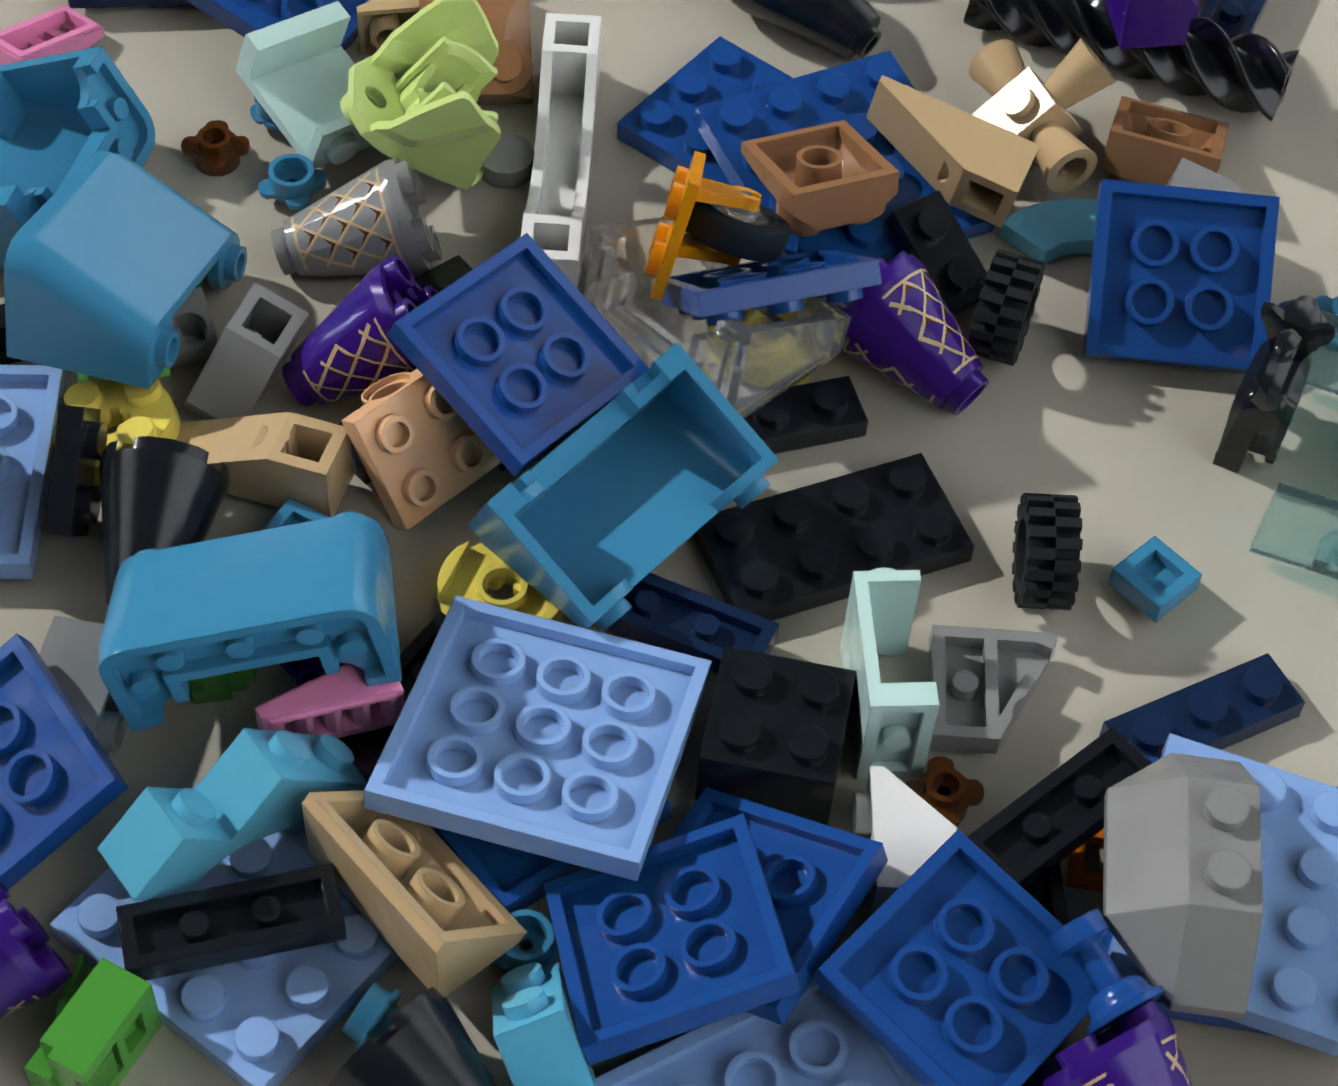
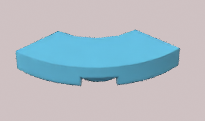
M1070 198L1031 205L1007 217L1003 227L999 228L998 236L1030 258L1045 262V264L1061 256L1074 254L1092 255L1097 200Z

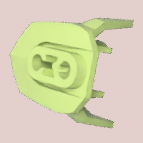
M435 0L421 9L393 31L374 55L355 63L348 70V92L340 101L344 117L358 130L359 134L381 153L390 158L398 157L400 162L408 160L411 168L464 190H469L481 180L484 174L481 167L501 138V129L496 123L499 120L498 113L482 110L477 104L481 90L497 76V68L492 65L499 53L498 41L478 1Z

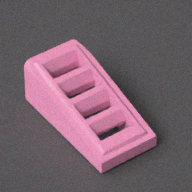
M67 5L61 6L1 30L0 65L88 49L104 37V27Z
M345 663L340 666V673L330 675L325 673L258 705L255 708L257 726L260 730H286L292 733L314 735L329 734L336 738L377 730L396 724L404 707V690L400 681L368 686L365 680V672L357 666Z

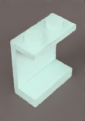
M339 1L246 34L235 68L236 73L297 154L310 159L314 169L331 162L335 165L344 163L358 151L372 146L348 122L340 107L341 98L348 92V70L355 63L341 46L351 17Z
M883 567L870 571H853L840 650L843 668L856 671L848 715L856 780L867 779L870 766H884L897 778H920L924 773L939 709L936 682L881 683L878 657L906 656L921 585L920 570H895Z

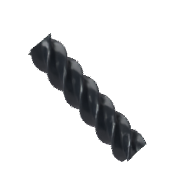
M970 0L963 20L965 24L981 30L1003 29L1013 39L1026 45L1036 47L1053 45L1065 56L1082 38L1102 62H1105L1115 72L1133 79L1156 78L1167 89L1181 95L1202 96L1208 94L1219 106L1230 111L1239 113L1260 111L1271 122L1284 99L1289 79L1299 54V50L1281 54L1269 39L1259 34L1243 33L1228 37L1217 23L1205 17H1198L1196 21H1190L1185 45L1120 49L1105 0Z

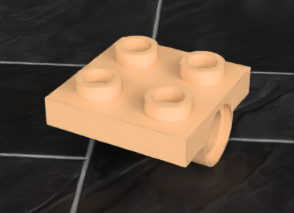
M418 369L413 372L392 374L373 383L361 395L363 406L341 420L396 528L409 530L501 463Z

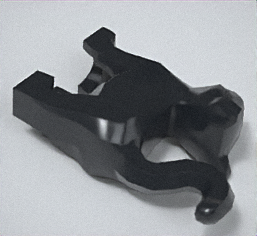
M1302 295L1295 300L1281 302L1278 306L1274 303L1264 302L1261 308V319L1265 326L1267 340L1256 352L1237 391L1213 464L1239 473L1249 451L1264 455L1265 461L1271 464L1276 460L1279 448L1305 387L1312 364V354L1321 346L1329 344L1337 333V327L1327 323V319L1319 309L1318 302L1311 296Z

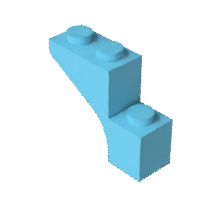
M243 728L195 789L146 787L97 849L134 901H146L190 892L204 875L234 851L253 841L304 822L302 802L309 792L365 790L368 782L354 766V755L351 750L332 735Z
M559 962L543 968L540 963H529L507 972L500 979L501 984L491 987L493 1036L513 1086H597L592 1066L588 1064L580 1047L566 981Z

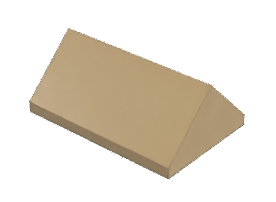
M364 790L309 792L302 802L309 855L318 865L333 863L337 887L427 989L434 987L443 997L448 996L517 945L527 933L430 826L365 809Z

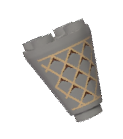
M398 157L383 161L283 221V227L271 231V238L276 258L284 275L297 272L301 277L366 275L375 265L393 254L399 255L406 262L412 273L430 270L432 268L431 262L442 259V252L434 227L427 226L424 217L421 218L418 208L419 205L427 203L425 190L418 171H412L408 160L400 162Z

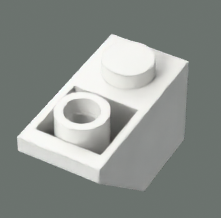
M870 766L865 792H854L852 803L853 833L865 834V838L883 843L888 862L867 893L869 917L957 831V827L884 766Z

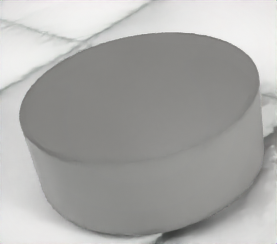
M501 134L500 140L481 167V170L484 172L482 178L489 184L502 188L516 187L527 182L531 178L534 148L531 143L519 135Z

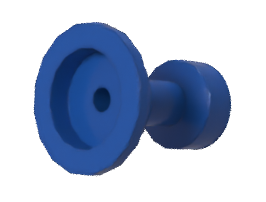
M1098 908L1075 918L1048 937L1060 958L1076 956L1098 992L1088 1004V1013L1091 1018L1090 1025L1085 1029L1088 1035L1093 1033L1095 1035L1117 1024L1116 1021L1152 1000L1158 999L1166 992L1162 985L1152 986L1143 977L1138 975L1122 977L1100 941L1110 927Z

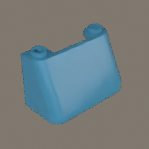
M102 46L0 65V269L4 270L8 247L15 234L96 151L103 150L124 155L142 168L152 152L155 144L153 120Z
M98 150L19 229L10 242L4 263L7 357L149 389L162 373L164 367L171 368L178 356L180 336L177 331H173L174 314L207 274L210 287L224 291L234 281H240L246 268L247 249L240 246V239L236 232L126 156Z
M678 342L651 364L652 367L649 371H646L633 383L631 382L615 399L538 464L524 472L513 484L510 482L486 502L467 525L484 546L578 627L588 629L591 625L595 624L602 633L632 607L624 596L729 503L734 501L742 510L770 485L763 474L779 461L778 457Z
M344 512L330 518L164 549H146L137 552L123 561L117 571L98 645L100 677L131 731L165 725V703L168 698L172 696L176 703L190 701L189 680L307 658L319 657L326 675L340 673V663L357 666L365 672V680L368 686L402 681L391 554L384 530L376 520L358 512Z

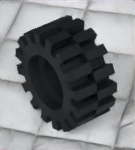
M1000 249L996 251L991 261L990 270L986 274L983 289H981L979 303L973 316L974 321L969 332L968 341L977 356L1014 366L1019 352H1021L1024 338L1027 335L1031 317H1033L1035 303L1039 296L1040 285L1044 276L1045 262Z
M1024 493L1021 495L1020 504H1018L1017 508L1018 521H1015L1014 532L1016 536L1012 551L1014 553V561L1012 563L1014 579L1012 585L1013 592H1015L1014 601L1018 608L1070 611L1072 606H1074L1076 600L1075 592H1078L1079 587L1078 573H1081L1080 551L1083 546V539H1080V533L1083 528L1082 518H1080L1081 506L1078 503L1077 496Z

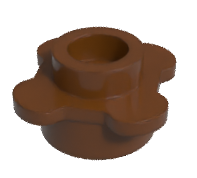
M214 120L201 128L196 136L184 138L181 142V149L185 156H194L195 165L200 172L208 176L217 177L230 174L237 169L240 164V156H244L250 151V142L247 137L237 136L231 132L226 122Z
M943 756L931 758L927 764V771L918 780L906 782L909 788L956 827L964 819L968 807L979 805L984 797L983 785L976 779L964 777L959 771L955 770L953 761ZM939 789H946L950 795L944 796L937 791Z

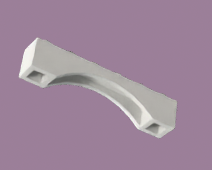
M546 13L533 166L528 200L523 213L521 236L528 233L579 290L600 74L602 16Z

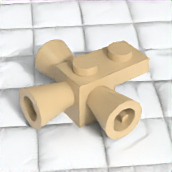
M1082 38L1079 39L1045 82L1030 67L1025 68L1018 47L1012 40H996L980 49L969 65V75L993 97L971 115L1039 144L1040 147L1033 161L1041 168L1047 187L1051 191L1066 192L1085 182L1096 168L1097 156L1076 138L1084 131L1067 108L1116 82L1106 66Z

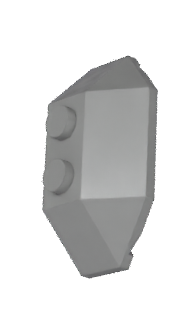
M1170 753L1107 789L1104 796L1103 917L1110 927V932L1136 967L1155 986L1162 985L1166 992L1159 998L1169 1011L1243 1020L1246 1015L1263 918L1260 786L1245 767L1237 761Z

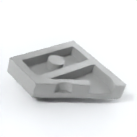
M932 625L929 636V682H936L939 709L930 749L997 753L1051 661L1057 645V633Z

